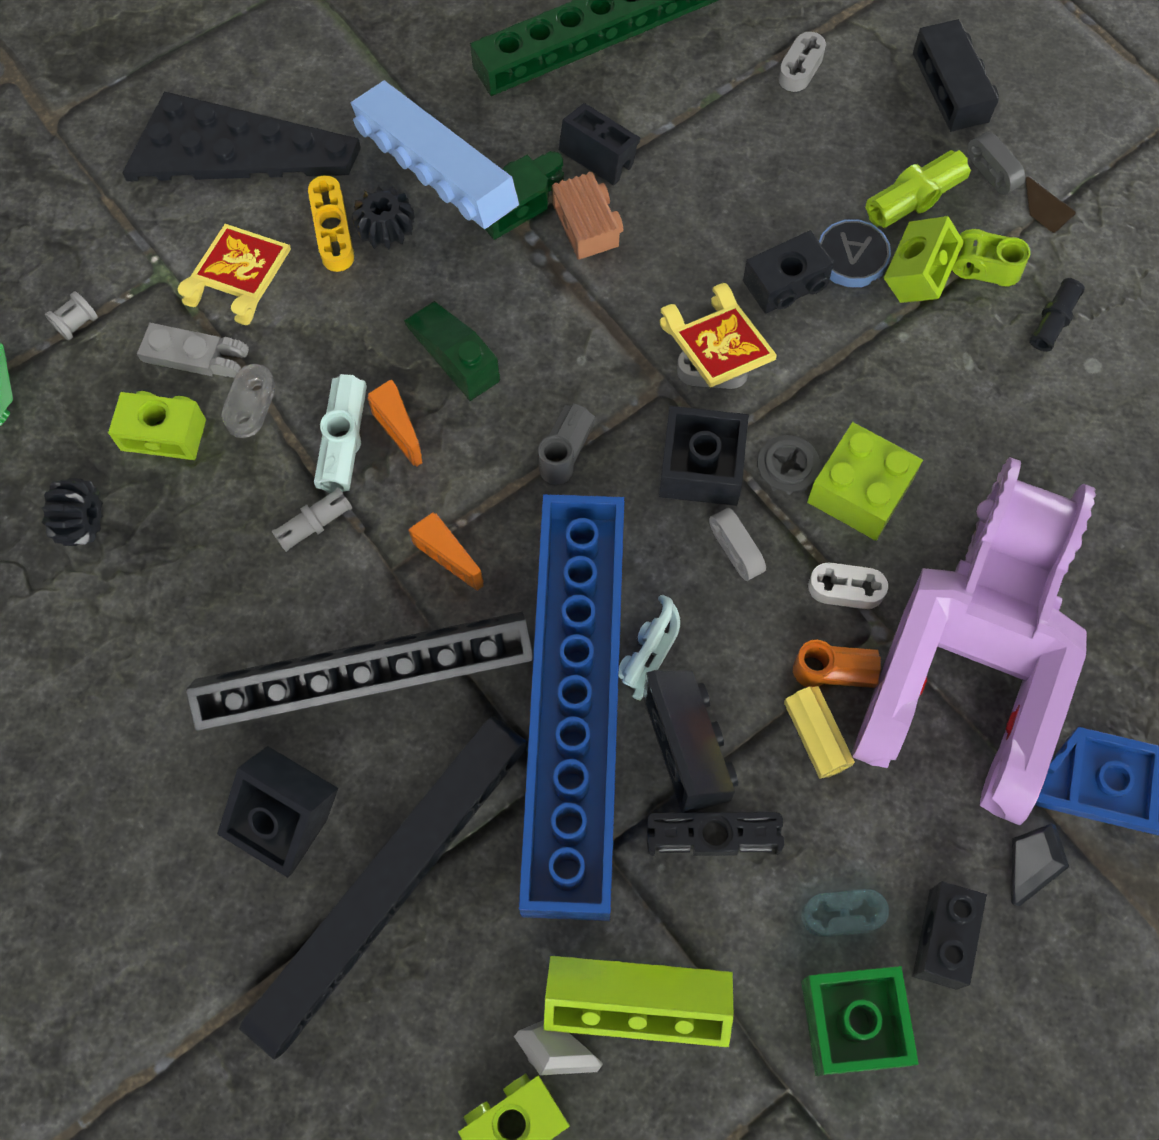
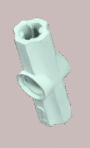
M340 374L339 377L332 378L327 412L320 422L322 440L314 484L316 488L325 490L328 493L334 492L338 487L342 492L350 490L355 455L361 446L359 431L367 385L365 381L356 378L354 375ZM340 431H348L345 435L341 437L334 436L336 433Z

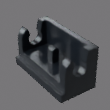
M583 103L562 120L558 150L610 184L615 185L620 180L622 168L631 169L637 145L640 143V137L586 103Z

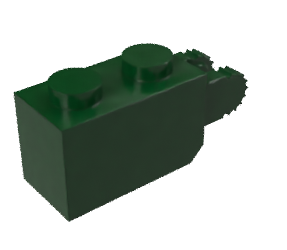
M550 151L534 160L527 154L516 161L509 162L503 167L502 170L512 176L519 206L485 229L493 240L547 210L549 192L552 191V185L555 182L559 184L562 180L564 181L562 154Z

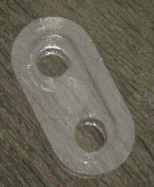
M260 364L244 366L237 372L221 416L228 432L235 437H250L256 434L263 425L276 388L272 374L265 366ZM257 385H261V386H262V387H261L259 390H257V391H251L252 388L255 387V386H257ZM243 418H250L247 422L239 424Z

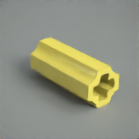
M819 686L804 688L787 697L784 704L819 779L831 777L853 766L855 761Z

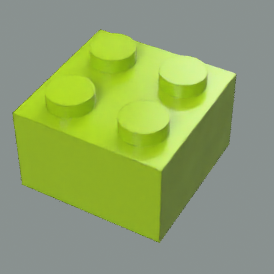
M852 422L816 478L807 503L877 541L913 482L923 459Z

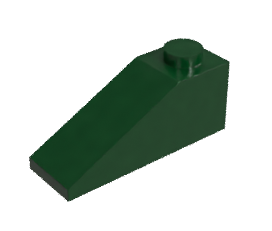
M435 301L404 320L408 329L469 401L500 382L498 359L475 331Z

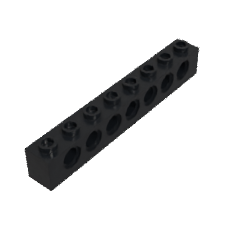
M523 612L197 678L189 685L186 692L195 730L198 731L533 661V654Z

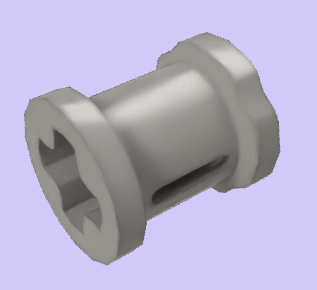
M76 291L70 294L71 299L55 312L48 311L45 314L53 327L68 341L73 338L72 333L88 320L94 321L98 318L93 308Z

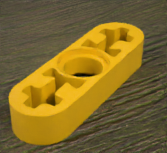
M319 176L313 179L308 186L318 249L323 265L330 271L340 272L348 269L354 262V251L340 184L334 177ZM329 191L331 204L324 205L322 192ZM328 218H338L341 220L340 224L333 229H326L321 226ZM338 241L340 247L339 256H333L331 242Z

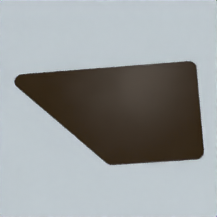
M1026 177L1030 216L1052 233H1055L1076 212L1031 177Z

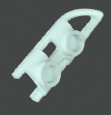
M665 595L658 597V600L663 605L659 618H654L652 622H645L640 628L638 642L643 646L639 653L634 652L632 656H625L619 665V678L623 679L622 682L635 690L632 697L641 701L644 693L646 672L659 669L673 645L680 628L678 610L673 604V600ZM670 621L669 632L667 634L664 632V630ZM653 654L654 658L649 667H645L649 656Z

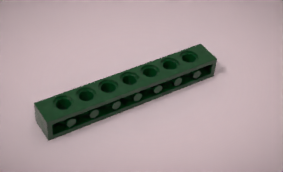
M572 0L569 3L545 11L540 15L470 43L473 69L490 96H494L719 0Z

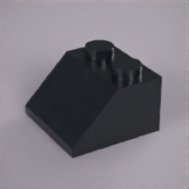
M267 746L238 767L217 834L288 878L294 872L326 823L338 787Z

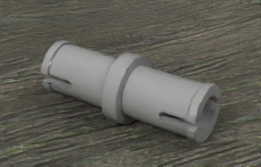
M338 487L334 492L311 507L305 505L300 508L302 513L276 530H272V533L285 552H287L291 547L314 532L317 534L323 532V526L344 512L351 510L352 506Z

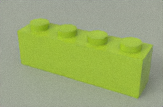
M550 956L545 995V1031L729 1047L734 1017L733 972Z

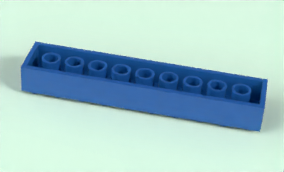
M543 494L519 898L521 917L610 921L624 497Z

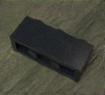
M956 19L920 28L913 55L950 132L989 123L999 101L998 90L995 85L991 84L985 72L984 62L981 58H978L972 46L971 36L968 32H965L960 20Z

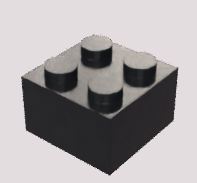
M669 406L659 497L737 506L743 481L749 414Z

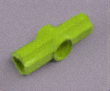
M950 150L922 168L918 164L908 167L899 175L893 185L867 200L865 208L868 212L869 220L876 227L886 228L914 210L918 214L927 211L939 200L942 193L969 177L971 169L968 165V158L960 150L957 152Z

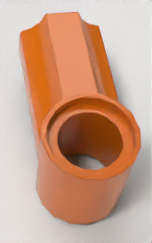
M810 640L799 650L793 665V674L797 682L805 687L831 684L876 688L881 671V657L879 656V650L836 647L822 640ZM816 658L821 661L824 669L819 671L812 670L806 665L804 659Z

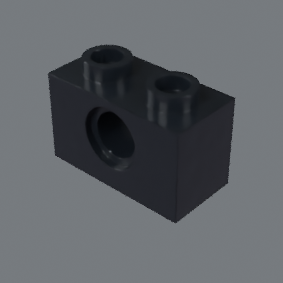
M809 230L747 259L743 282L761 309L767 314L777 308L780 310L785 309L793 304L796 299L809 293L813 295L822 291L829 283L834 262L812 231Z
M943 881L929 890L912 977L955 990L971 984L987 894Z

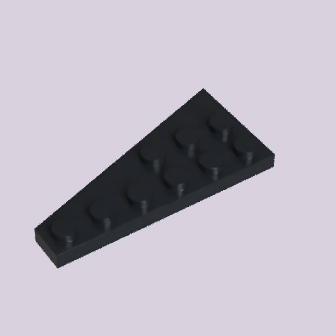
M164 91L122 173L127 182L139 181L140 177L156 176L158 181L172 180V176L192 175L195 180L250 178L251 173H268L269 177H283V172H303L306 176L349 175L361 146L359 138Z

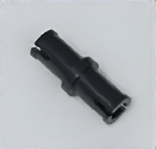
M1073 278L1063 279L1052 302L1045 305L1041 312L1043 318L1030 338V343L1034 348L1044 352L1051 351L1063 327L1069 326L1073 319L1072 311L1085 290L1084 285L1080 281Z

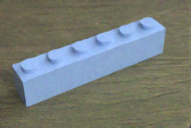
M385 80L351 102L356 116L353 118V122L359 133L363 137L369 136L374 140L383 153L389 152L394 156L403 169L409 168L414 172L423 185H430L434 188L444 202L454 204L465 219L469 221L472 219L482 228L486 229L519 206L512 176Z

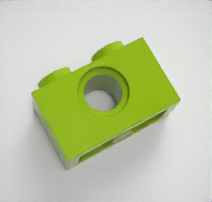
M945 216L908 223L884 276V280L900 303L940 298L964 243L950 218Z
M138 391L136 394L120 392L108 434L120 451L195 460L206 418L197 402L188 397H158L145 391ZM164 420L161 424L154 426L157 422Z
M524 1074L503 1089L507 1098L493 1108L486 1101L465 1115L463 1118L467 1126L458 1131L462 1140H510L500 1130L501 1117L509 1110L519 1111L524 1116L526 1122L524 1133L516 1140H552L570 1127L540 1076L530 1080L528 1075Z

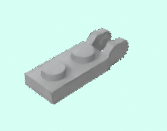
M149 323L137 355L141 361L149 364L208 376L215 374L235 378L239 376L241 367L233 360L221 358L220 354L245 358L249 347L240 340L228 337L221 338Z

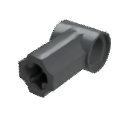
M575 403L570 406L565 405L549 436L544 438L539 444L540 476L549 484H564L573 476L574 463L595 424V416L586 407ZM553 458L563 459L559 462L550 461Z

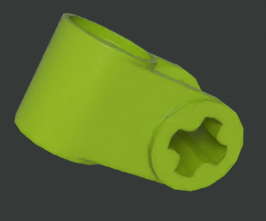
M979 229L965 230L960 234L964 243L952 268L957 276L1007 287L1015 285L1020 281L1030 257V247L1024 240L1017 237L991 234ZM975 240L978 242L977 246H973ZM968 262L971 263L970 268H967Z

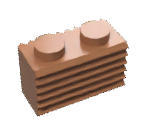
M588 172L586 175L575 176L573 179L569 178L567 181L562 180L559 184L555 182L552 185L554 209L578 260L619 247V233L623 232V224L618 211L611 212L608 206L610 198L604 183L598 184L594 174Z

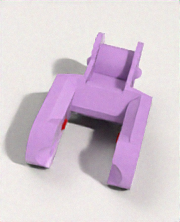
M1009 457L1003 465L1001 472L998 473L997 481L993 484L992 492L988 495L987 500L981 502L977 507L979 521L976 523V531L972 535V541L968 546L966 560L959 561L955 572L922 569L901 617L880 673L878 686L874 689L852 750V757L872 766L888 768L891 760H896L911 725L918 698L922 695L927 682V673L937 647L1020 678L1022 683L1002 742L986 777L980 806L997 817L1021 825L1029 816L1041 792L1086 657V630L1059 611L1062 598L1057 596L1063 576L1068 572V566L1075 558V552L1082 545V534L1087 530V520L1091 517V508L1095 504L1096 489L1082 484L1075 491L1071 499L1027 484L1017 480L1021 461Z

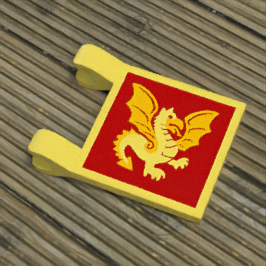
M224 224L192 275L179 284L178 293L184 296L182 304L196 307L201 300L204 287L208 286L238 296L231 305V311L237 314L234 320L242 325H249L259 300L291 250L290 245Z
M726 283L718 284L712 289L716 296L711 298V304L717 312L686 325L675 304L661 308V313L664 317L660 319V326L665 332L673 336L710 388L776 360L777 356L739 307L730 287Z

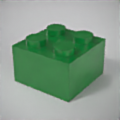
M902 966L809 975L801 981L815 1076L919 1065Z

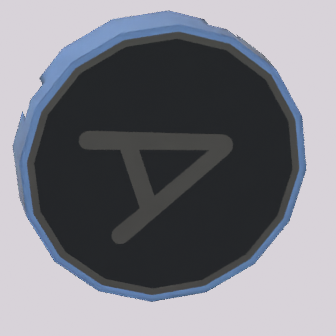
M842 220L834 223L822 233L819 240L834 262L830 280L845 287H864L871 284V281L876 280L878 277L880 278L885 273L891 257L890 243L885 234L873 224L862 220Z

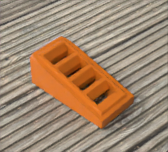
M389 380L368 393L372 415L412 465L417 467L423 463L419 442L397 386L393 380Z
M431 513L409 529L412 542L418 549L478 591L483 587L484 581L481 569L437 513Z

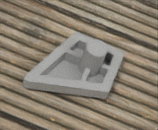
M544 1020L519 1030L514 1036L528 1057L529 1063L535 1067L539 1075L598 1072L603 1065L594 1054L570 1033L545 1031Z

